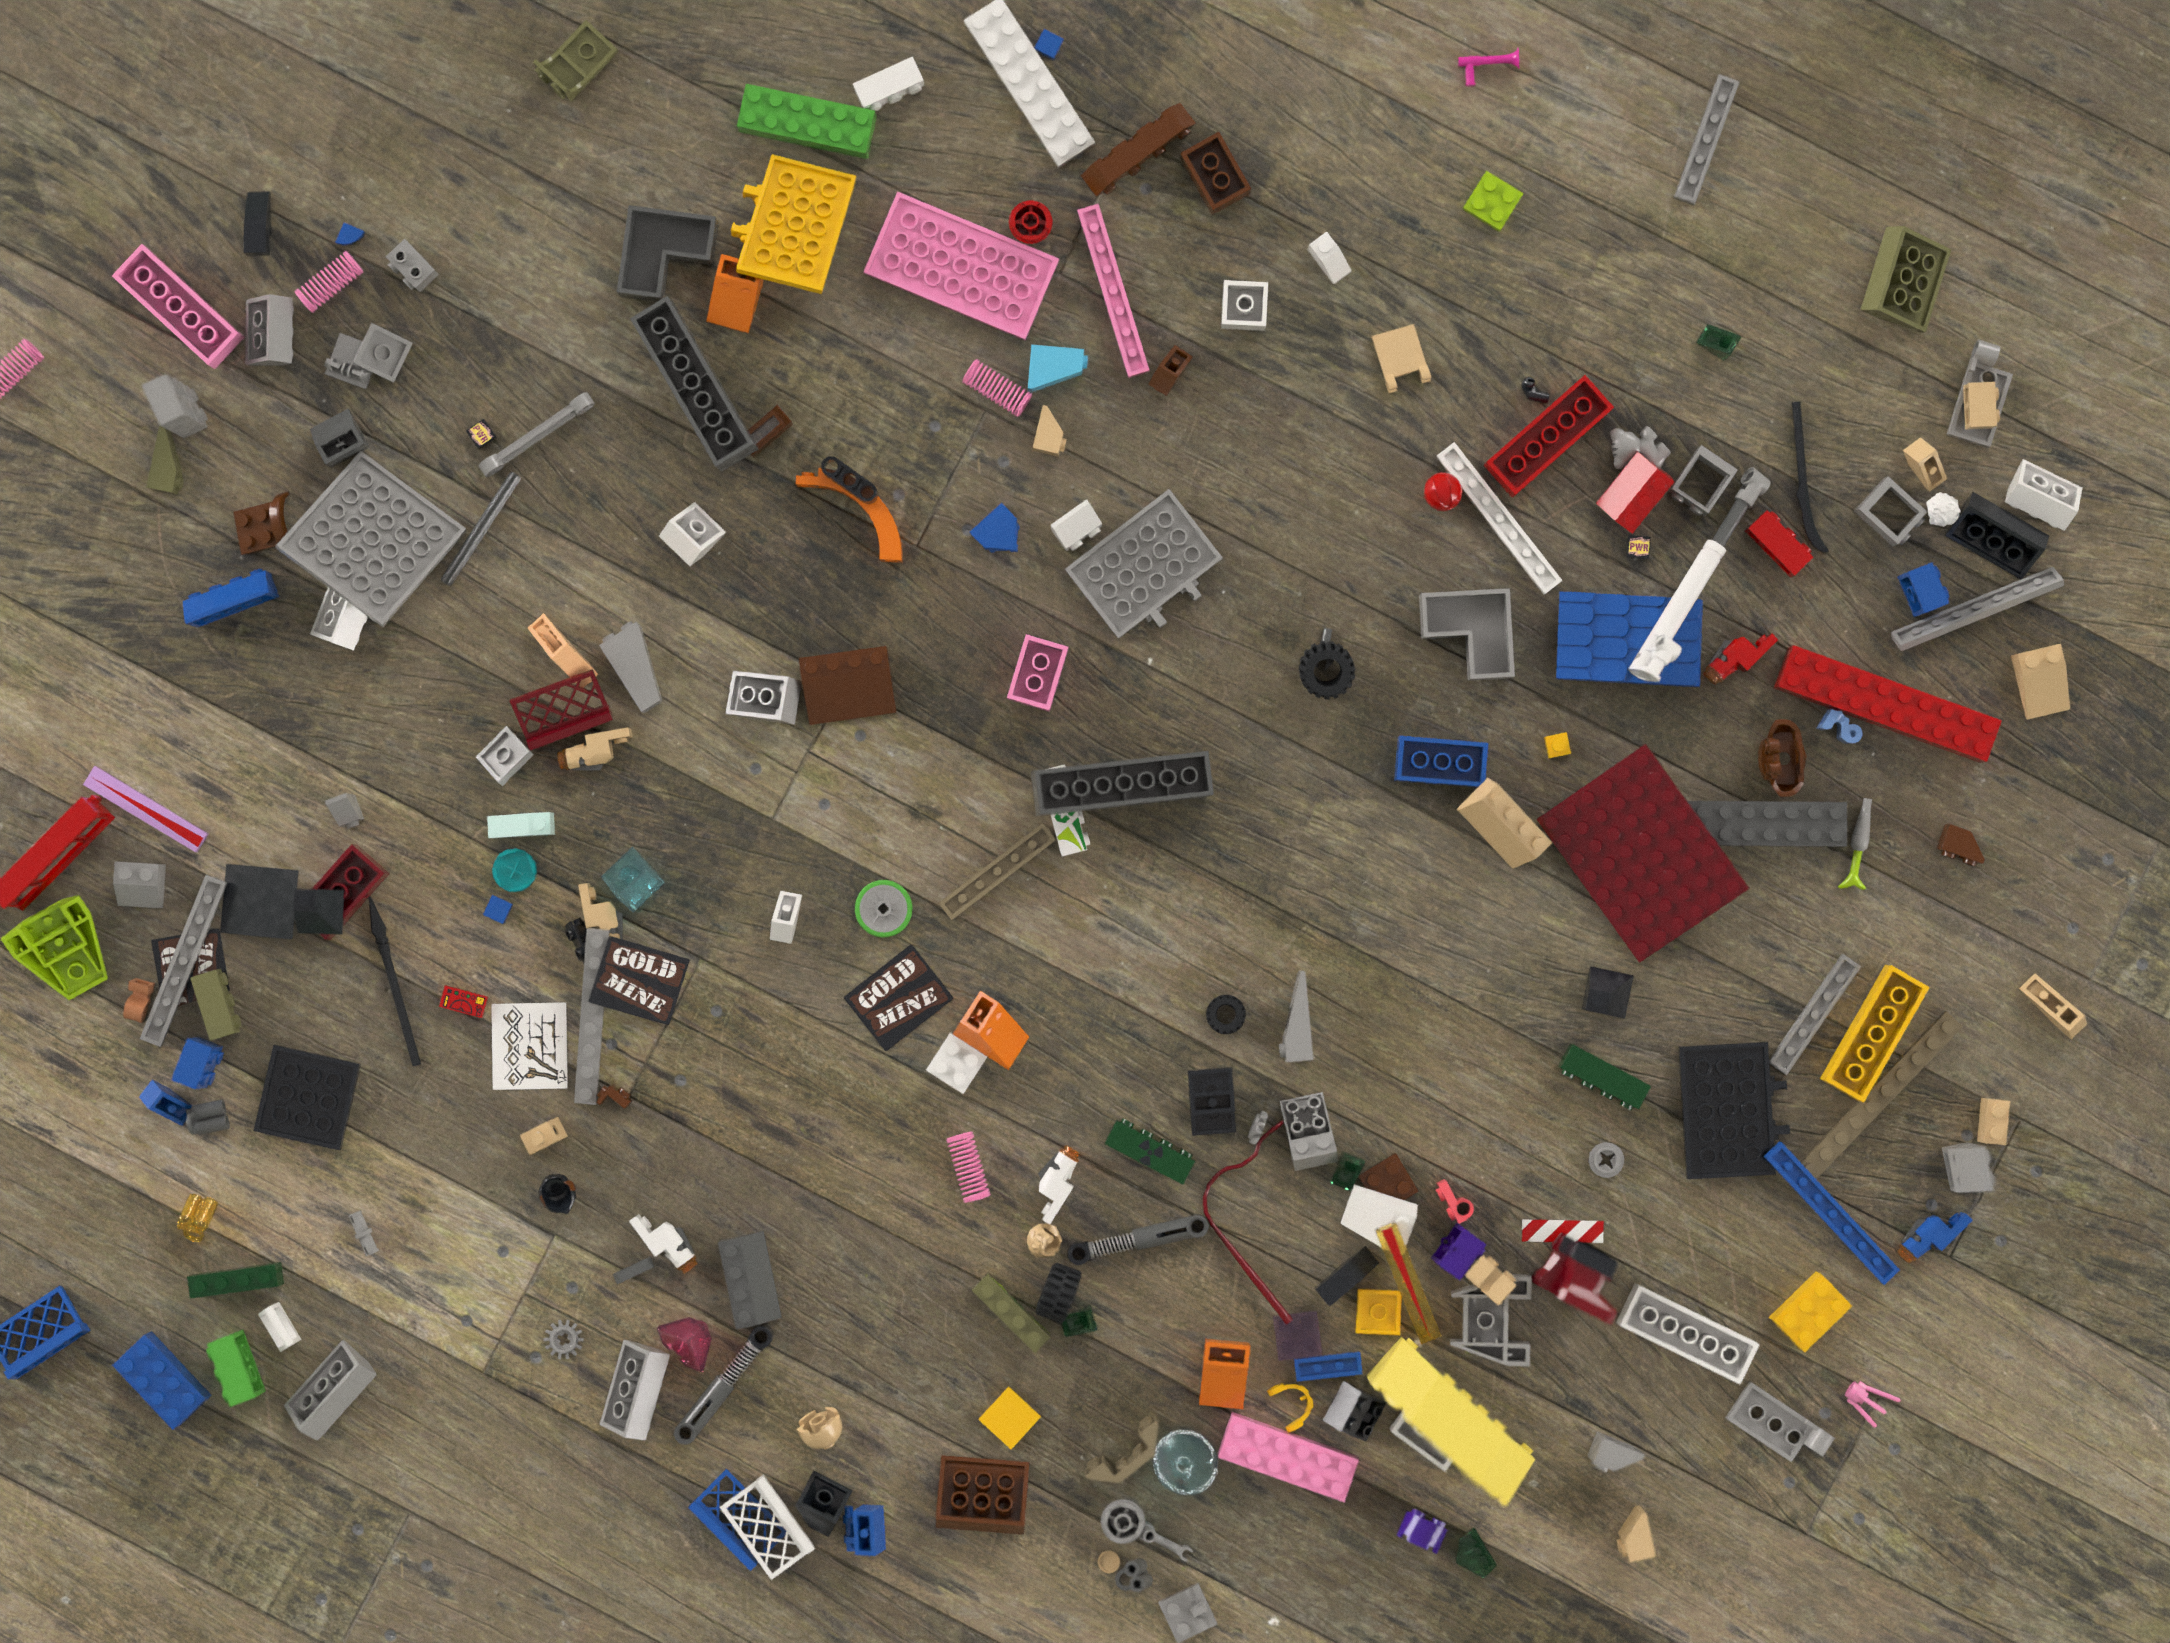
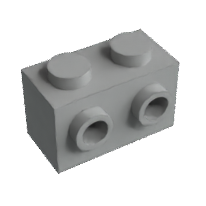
M406 239L402 240L385 256L390 261L388 266L396 274L399 272L403 274L405 278L402 281L411 290L416 288L421 292L439 275Z

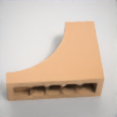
M544 613L528 627L550 658L569 677L593 669L596 676L598 675L592 665L574 648ZM591 677L581 680L579 686L584 688L587 684L591 683Z

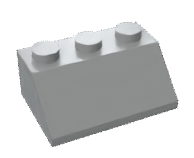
M268 294L246 300L245 365L281 366L292 363V337L294 333L292 327V315L294 313L293 298Z

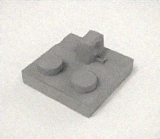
M371 323L353 363L394 382L413 343Z
M506 726L476 758L494 779L503 786L534 754Z
M1199 1583L1158 1601L1177 1643L1217 1625V1621Z

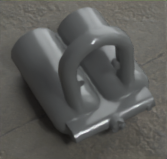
M223 1099L193 1105L185 1110L187 1115L186 1124L192 1135H203L230 1128L229 1118L226 1114V1105Z
M1137 1558L1126 1563L1125 1567L1116 1574L1115 1581L1117 1586L1121 1590L1128 1591L1132 1589L1134 1592H1141L1151 1587L1153 1578L1146 1570L1147 1562L1142 1558ZM1123 1573L1132 1577L1129 1586H1124L1120 1581Z

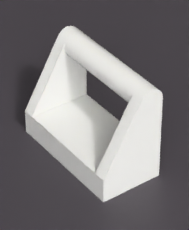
M279 1302L258 1314L280 1352L302 1340Z

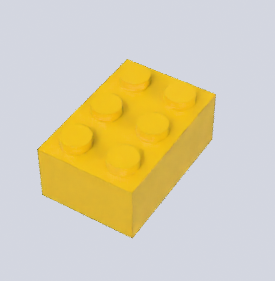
M1815 1272L1769 1318L1801 1351L1806 1352L1852 1305L1822 1274Z

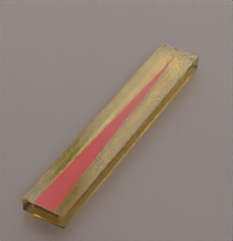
M1394 1221L1375 1229L1421 1345L1441 1337L1396 1222Z

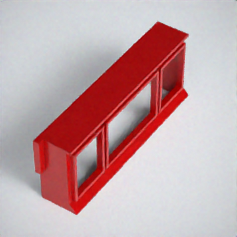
M101 796L80 797L0 878V906L3 909L6 907H17L24 911L116 818L100 802L103 799ZM96 818L101 819L86 835H81ZM73 842H78L42 879H37ZM29 886H32L33 888L20 901H18L17 898Z

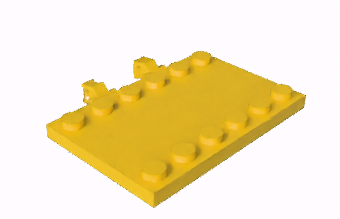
M772 154L763 184H757V187L747 184L744 186L743 198H751L756 205L751 222L747 223V226H738L733 222L731 228V236L739 238L744 243L736 267V273L822 294L854 190L856 176Z

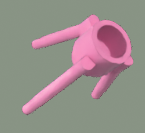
M1854 1381L1845 1393V1396L1848 1398L1847 1402L1853 1405L1876 1428L1877 1424L1858 1403L1866 1402L1882 1414H1886V1410L1867 1398L1869 1393L1866 1391L1896 1402L1901 1400L1891 1394L1867 1386L1861 1381L1859 1383Z

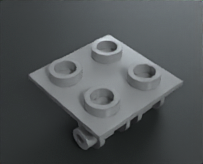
M340 333L331 358L326 359L325 367L327 369L325 374L366 389L372 372L353 363L362 341Z

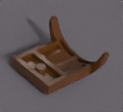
M289 491L278 494L272 502L233 512L241 555H249L276 548L279 541L288 533L284 519V503L287 496L290 495Z

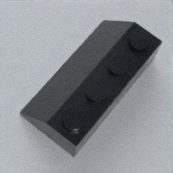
M1972 492L1962 505L1958 519L1954 524L1950 525L1945 535L2019 579L2026 575L2042 555L2049 539V535L1975 492Z

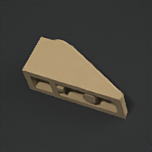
M2034 974L2019 988L2070 1039L2075 1037L2087 1025L2085 1015L2038 975Z

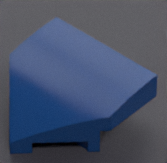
M1002 503L970 531V534L979 544L991 553L995 551H1018L1017 536L1020 526L1017 523V518Z

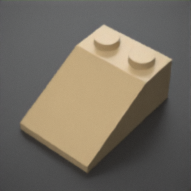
M2061 644L2011 656L2026 720L2070 710L2067 670Z

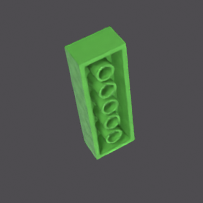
M746 84L737 128L740 133L868 159L876 122L875 110Z

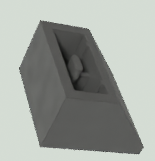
M349 408L310 429L318 452L325 465L330 468L357 455L360 451L370 448Z

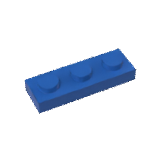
M1360 1351L1294 1358L1297 1382L1363 1374Z

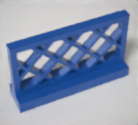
M58 1286L0 1324V1332H8L5 1345L0 1344V1361L5 1368L4 1374L7 1379H18L91 1331L87 1323H83L63 1286ZM59 1293L62 1298L61 1307H51L52 1298ZM37 1307L45 1308L42 1321L32 1319L34 1309ZM50 1309L59 1311L56 1324L47 1322ZM64 1312L70 1313L75 1322L69 1326L61 1325ZM19 1319L26 1320L23 1333L13 1331L15 1323ZM31 1321L41 1323L38 1336L28 1334ZM46 1325L55 1326L54 1335L49 1339L43 1337ZM12 1334L22 1335L19 1348L10 1346ZM27 1337L37 1339L35 1348L31 1351L24 1350ZM9 1349L18 1351L16 1361L11 1364L7 1360Z
M725 1469L688 1508L751 1571L757 1565V1559L750 1549L742 1543L744 1542L743 1539H738L735 1536L733 1525L731 1523H722L719 1520V1510H721L719 1507V1494H733L734 1497L735 1494L741 1492L735 1491V1484L741 1490L745 1489ZM726 1475L733 1481V1491H720V1481ZM717 1485V1491H711ZM750 1492L747 1493L748 1502L759 1503ZM707 1494H717V1507H707L701 1500ZM733 1503V1507H727V1510H732V1515L735 1516V1510H742V1507H735V1503ZM748 1505V1507H745V1510H748V1518H751V1510H758V1506L751 1507V1505ZM761 1507V1511L764 1513V1520L766 1521L767 1516L772 1521L773 1516L765 1507ZM711 1510H717V1516ZM748 1521V1523H742V1526H748V1534H750V1526H754L756 1523ZM758 1523V1525H764V1537H766V1525L770 1524ZM726 1526H732V1532ZM777 1526L782 1532L776 1538L782 1539L786 1535V1530L783 1526ZM755 1539V1541H763L762 1552L767 1553L766 1541L769 1540ZM772 1541V1542H771V1545H770V1550H771L778 1542Z

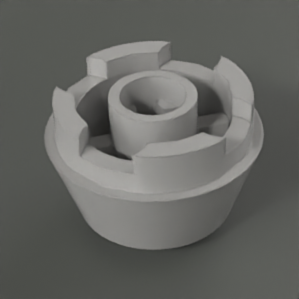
M1119 1499L1111 1502L1104 1509L1101 1516V1527L1104 1534L1111 1541L1127 1544L1135 1541L1142 1534L1145 1527V1516L1142 1509L1135 1502Z

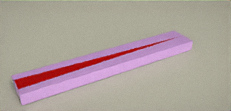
M97 766L93 767L83 784L194 852L198 853L209 834Z

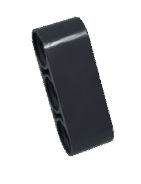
M829 456L822 461L821 469L824 475L865 504H872L877 500L878 491L876 486L838 458ZM831 462L838 465L837 470L833 473L826 471V466ZM848 475L856 477L855 483L851 486L844 484V479ZM865 488L874 490L871 498L862 497V491Z

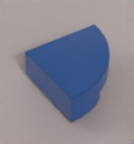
M343 223L335 243L344 246L353 244L361 240L365 232L347 223Z

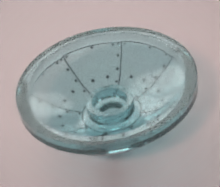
M1176 1430L1165 1435L1157 1444L1155 1456L1153 1457V1468L1158 1480L1168 1490L1179 1495L1191 1496L1205 1491L1213 1483L1218 1471V1458L1215 1449L1204 1436L1191 1430ZM1182 1464L1185 1470H1181L1178 1465Z

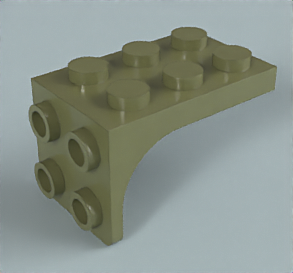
M585 20L548 59L543 62L535 59L533 61L536 67L534 71L546 85L551 83L550 86L554 89L553 91L562 100L566 97L571 102L619 51Z

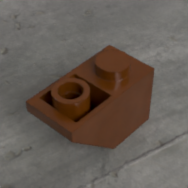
M1952 824L1944 825L1936 850L1942 851V856L1954 859L1955 856L1963 859L1962 863L1973 867L1976 864L1984 863L1985 859L1971 831Z

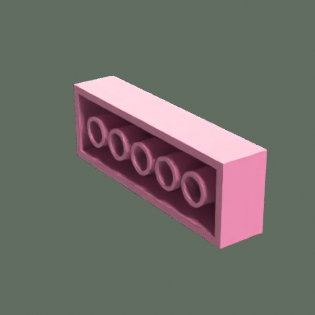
M143 244L112 275L115 280L213 369H216L245 338Z
M1234 1412L1231 1413L1217 1453L1218 1458L1345 1502L1359 1462L1356 1455L1291 1432L1288 1433L1283 1429Z

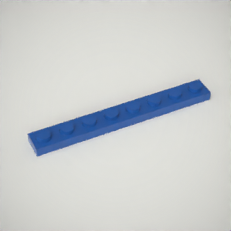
M1779 1141L1764 1156L1881 1284L1885 1285L1900 1271L1782 1142Z

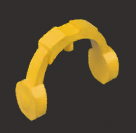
M1280 1383L1267 1390L1269 1396L1286 1389L1295 1388L1304 1394V1396L1300 1397V1400H1307L1304 1414L1285 1427L1289 1433L1304 1425L1303 1421L1309 1416L1313 1408V1399L1310 1397L1309 1391L1302 1385H1284Z

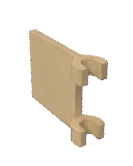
M1414 324L1372 336L1388 394L1397 391L1396 388L1398 386L1395 378L1418 371L1422 384L1431 381V374L1427 367Z

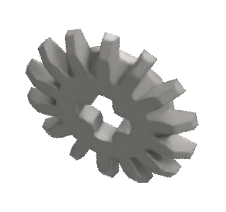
M558 1320V1327L552 1323L551 1327L553 1330L546 1329L545 1331L550 1334V1337L544 1338V1341L550 1342L545 1348L549 1349L552 1347L553 1351L550 1353L552 1356L555 1352L559 1353L557 1359H561L562 1354H565L566 1359H569L570 1352L575 1356L577 1355L575 1348L580 1350L582 1346L577 1344L578 1341H584V1338L577 1336L582 1333V1330H574L577 1326L576 1323L570 1327V1320H566L565 1325L562 1324L561 1320ZM565 1333L568 1334L569 1344L561 1345V1340L558 1339V1336H563Z

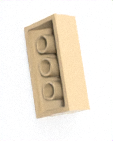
M1489 778L1457 808L1463 817L1511 868H1516L1537 859L1552 844L1547 836L1496 782Z

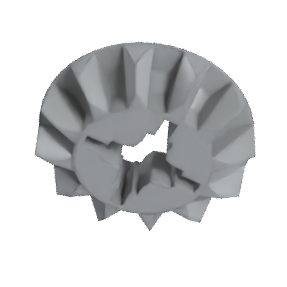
M1263 1110L1260 1114H1256L1247 1136L1250 1144L1255 1145L1258 1142L1267 1122L1268 1115Z
M1603 1142L1595 1145L1589 1154L1588 1162L1591 1170L1596 1175L1609 1178L1617 1175L1622 1170L1624 1155L1615 1144ZM1601 1152L1606 1156L1614 1154L1609 1160L1612 1167L1605 1163L1600 1164L1603 1160Z

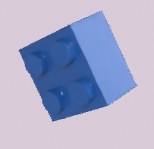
M1933 562L1898 576L1914 617L1949 604L1948 590L1945 586L1942 587L1939 579L1941 578L1940 571L1937 566L1933 565Z
M200 1037L187 1038L171 1080L195 1090L207 1088L215 1079L216 1073H214L216 1064L219 1065L224 1053L221 1052L223 1046Z

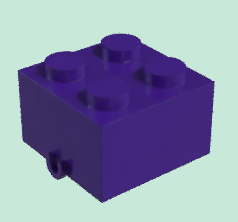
M1456 1223L1449 1234L1441 1238V1244L1431 1256V1259L1460 1281L1462 1277H1466L1465 1274L1472 1268L1471 1265L1475 1259L1479 1260L1482 1257L1486 1244Z

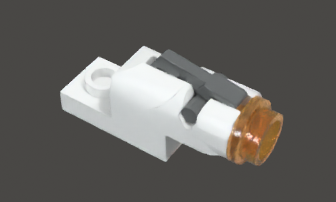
M1065 1145L1063 1149L1061 1148L1038 1173L1041 1179L1039 1192L1053 1200L1052 1204L1047 1202L1041 1212L1044 1214L1042 1220L1049 1225L1074 1186L1067 1182V1179L1071 1178L1074 1167L1079 1162L1080 1153L1068 1145Z
M640 1214L629 1221L655 1257L665 1251V1256L683 1274L698 1264L695 1260L697 1257L694 1255V1250L683 1228H675L672 1224L665 1222L654 1231H651V1223L645 1216L641 1217Z

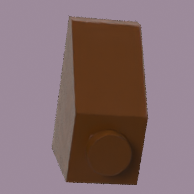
M1174 345L1156 369L1149 385L1167 396L1193 356Z

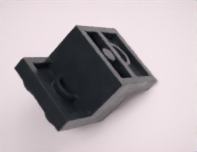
M1232 1067L1187 1070L1192 1136L1236 1132Z

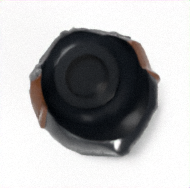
M549 1174L542 1180L538 1191L539 1199L548 1211L569 1214L576 1199V1187L565 1175Z

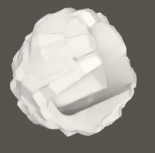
M1939 492L1926 502L1930 518L1929 523L1943 527L1952 525L1956 522L1961 512L1958 500L1947 493Z

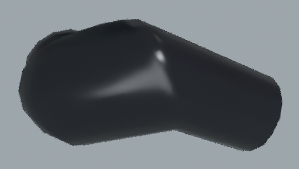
M1531 377L1525 378L1521 388L1527 399L1548 404L1550 393L1538 391L1534 384L1535 380Z

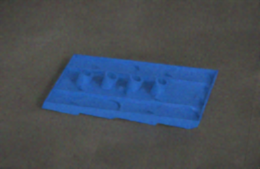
M1559 591L1556 678L1558 680L1700 687L1703 600H1696L1672 639L1681 646L1679 656L1674 661L1669 662L1667 666H1664L1659 674L1660 681L1653 682L1634 676L1628 669L1671 598Z

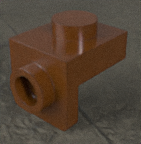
M613 1084L609 1085L608 1088L604 1086L596 1095L599 1098L596 1102L598 1105L603 1104L608 1096L624 1109L628 1108L633 1101L629 1098L631 1094L622 1087L618 1089Z

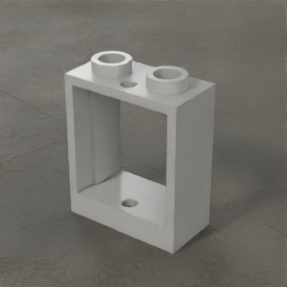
M1701 445L1697 448L1668 492L1672 494L1671 497L1681 504L1684 502L1689 505L1690 511L1694 514L1705 516L1710 512L1738 470ZM1698 459L1724 476L1705 506L1678 489Z
M1890 477L1884 478L1854 510L1859 517L1892 546L1899 543L1903 545L1911 536L1909 534L1910 530L1913 527L1917 529L1925 521L1923 516L1927 513L1920 504ZM1888 489L1916 513L1897 535L1869 511Z

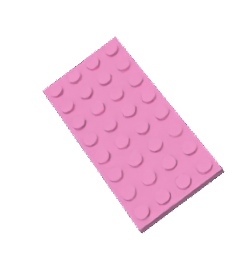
M897 192L867 262L864 274L1026 341L1059 258Z

